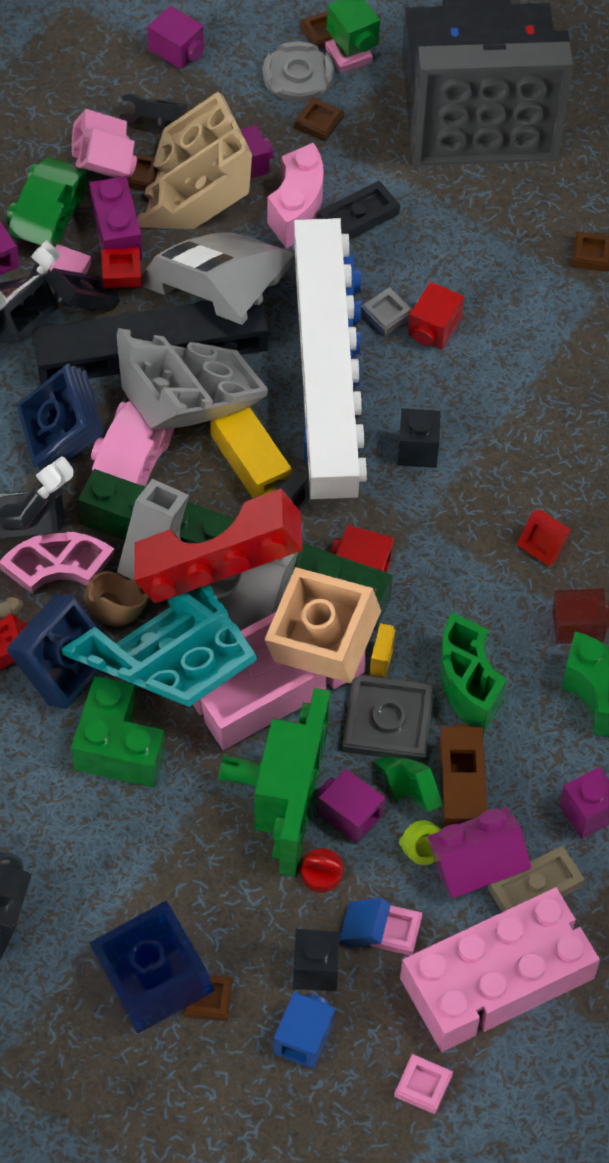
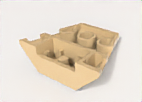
M215 93L164 128L153 164L158 169L155 181L146 187L144 195L149 198L146 212L138 214L139 227L195 229L249 194L252 153L221 93Z

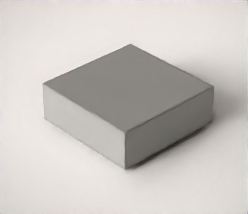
M390 287L361 306V314L384 336L409 321L410 313L413 310Z

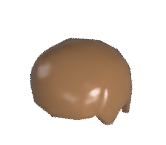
M109 571L95 574L84 592V600L89 612L100 623L113 627H122L134 623L144 611L149 599L146 593L142 594L140 586L134 580H127L122 575Z

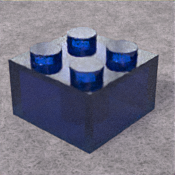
M167 900L89 942L99 966L137 1034L215 991L206 967Z

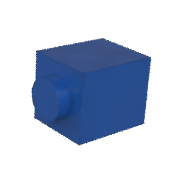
M294 992L274 1036L273 1053L315 1069L334 1024L335 1008L318 995L306 994L304 996Z

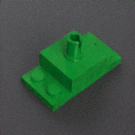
M313 689L311 703L303 702L299 723L272 718L261 761L228 756V754H223L222 757L223 763L220 765L219 781L255 786L254 830L273 833L275 843L272 858L279 860V874L296 877L329 728V690Z

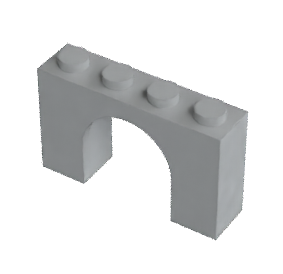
M151 479L135 501L117 573L134 580V542L169 529L181 540L180 527L189 497L188 494ZM298 552L210 584L219 603L223 604L229 618L238 628L243 630L277 611L289 583Z

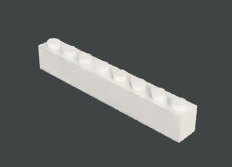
M340 218L294 220V253L310 499L358 498L359 482H366L367 470L366 458H358V448H364L363 424H356L355 415H361V392H353V383L359 382L358 359H351L350 354L351 350H356V327H348V319H354L353 295L346 296V288H351L352 286L351 264H344L343 257H349V235L341 234Z

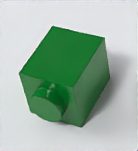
M337 0L328 4L326 29L347 58L360 52H367L379 45L380 19L365 0Z

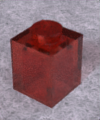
M604 588L555 590L551 610L556 644H572L575 631L604 642L607 628H609V604L605 602Z

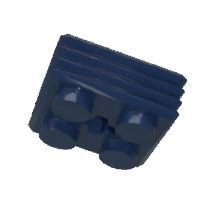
M70 364L65 365L17 403V410L33 467L45 468L60 457L70 461L77 453L93 441H96L104 433L87 371H81L80 368L76 370V367H70Z
M55 594L7 647V652L50 707H63L67 709L93 680L94 676L101 671L64 656L62 653V648L92 628H97L74 595Z

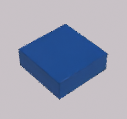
M383 898L349 902L339 941L350 947L381 944L391 904Z

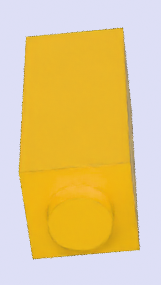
M250 407L225 417L210 420L212 439L252 498L272 492L280 481H286L290 477L292 468Z

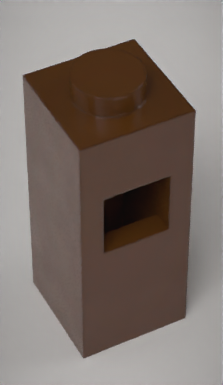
M467 724L441 727L438 749L440 796L443 804L441 806L442 828L451 824H461L480 817L482 813L487 811L483 727H471Z

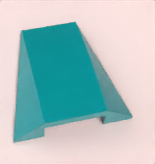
M210 584L167 599L170 606L168 609L117 643L94 627L61 649L64 656L189 707L257 661L255 652L237 625L231 621L223 604L219 603Z

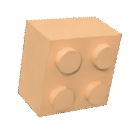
M295 567L264 641L276 663L352 683L381 609L371 587Z

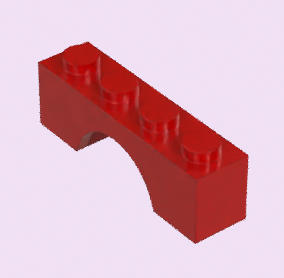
M281 488L245 501L239 515L231 526L222 534L209 541L196 544L185 543L169 529L134 542V581L154 603H158L302 551L301 512Z

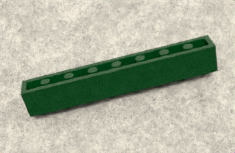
M94 469L78 498L80 524L125 540L135 501L145 487ZM187 502L180 527L181 541L190 544L209 541L228 529L235 519ZM302 543V551L298 552L293 571L296 567L373 588L381 609L374 630H377L391 599L393 575Z

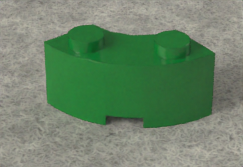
M51 157L45 158L39 164L34 163L29 170L27 182L18 202H12L8 209L6 222L10 224L8 229L9 235L42 245L46 240L52 246L59 245L71 216L82 203L90 171Z
M451 612L442 639L439 666L440 682L446 699L456 714L471 727H483L484 735L503 703L507 679L497 673L486 658L485 649L488 629Z
M575 631L566 664L562 689L577 695L588 706L593 718V734L609 737V647L595 638Z

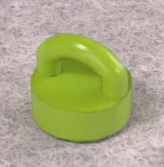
M427 820L416 821L405 830L399 839V844L404 853L414 863L420 865L432 864L435 861L427 836L437 833L441 829L433 822Z

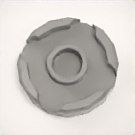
M296 41L284 43L276 47L274 53L267 55L263 64L262 76L265 86L273 95L285 101L301 103L310 101L312 97L317 99L328 91L333 82L334 66L331 57L327 53L325 55L319 51L318 46L312 43Z

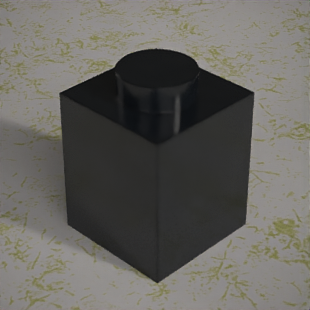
M401 409L398 448L399 466L437 468L441 411Z
M296 929L293 989L337 991L340 931Z

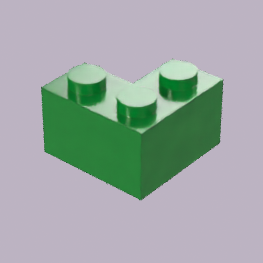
M94 676L71 747L73 769L155 788L165 755V735L162 729L131 723L136 709L135 685Z

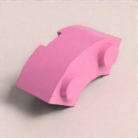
M85 109L73 124L72 156L78 158L75 164L76 167L113 178L131 177L136 168L137 156L133 155L135 141L130 140L129 136L126 135L127 121Z
M314 143L281 156V186L267 197V223L285 248L294 245V220L317 219V213L321 209L324 171L320 153Z
M131 400L127 403L121 402L116 410L114 421L104 439L99 437L93 446L91 459L94 460L92 470L97 469L146 486L157 459L167 450L175 428L151 429Z
M76 532L38 535L23 541L10 550L0 560V569L32 594L44 584L56 580H71L87 586L93 576L101 573L114 558V548L97 538Z

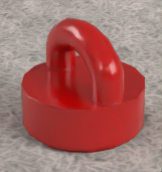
M318 848L310 851L303 857L301 862V878L303 883L310 890L319 893L334 890L343 879V863L341 858L329 849Z

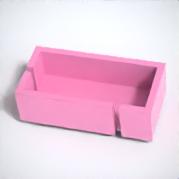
M275 613L241 630L253 651L266 645L264 639ZM365 651L354 678L365 673ZM287 665L252 679L248 669L245 668L195 702L193 706L199 715L203 714L206 726L224 751L271 725L272 718L280 720L300 709L303 702L310 703L314 688L326 690V685L330 684L334 690L347 682Z
M557 887L402 959L400 979L441 1052L477 1035L480 1019L477 1012L482 1009L480 1026L485 1032L595 979L600 959L581 927L573 930L576 919Z

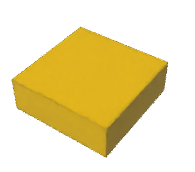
M380 623L371 657L370 676L383 678L387 676L394 649L396 631L394 626Z

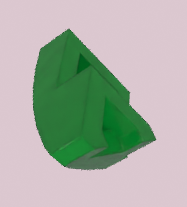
M382 757L373 761L377 771L385 776L394 801L410 795L414 803L427 812L443 806L431 768L427 765L399 757Z

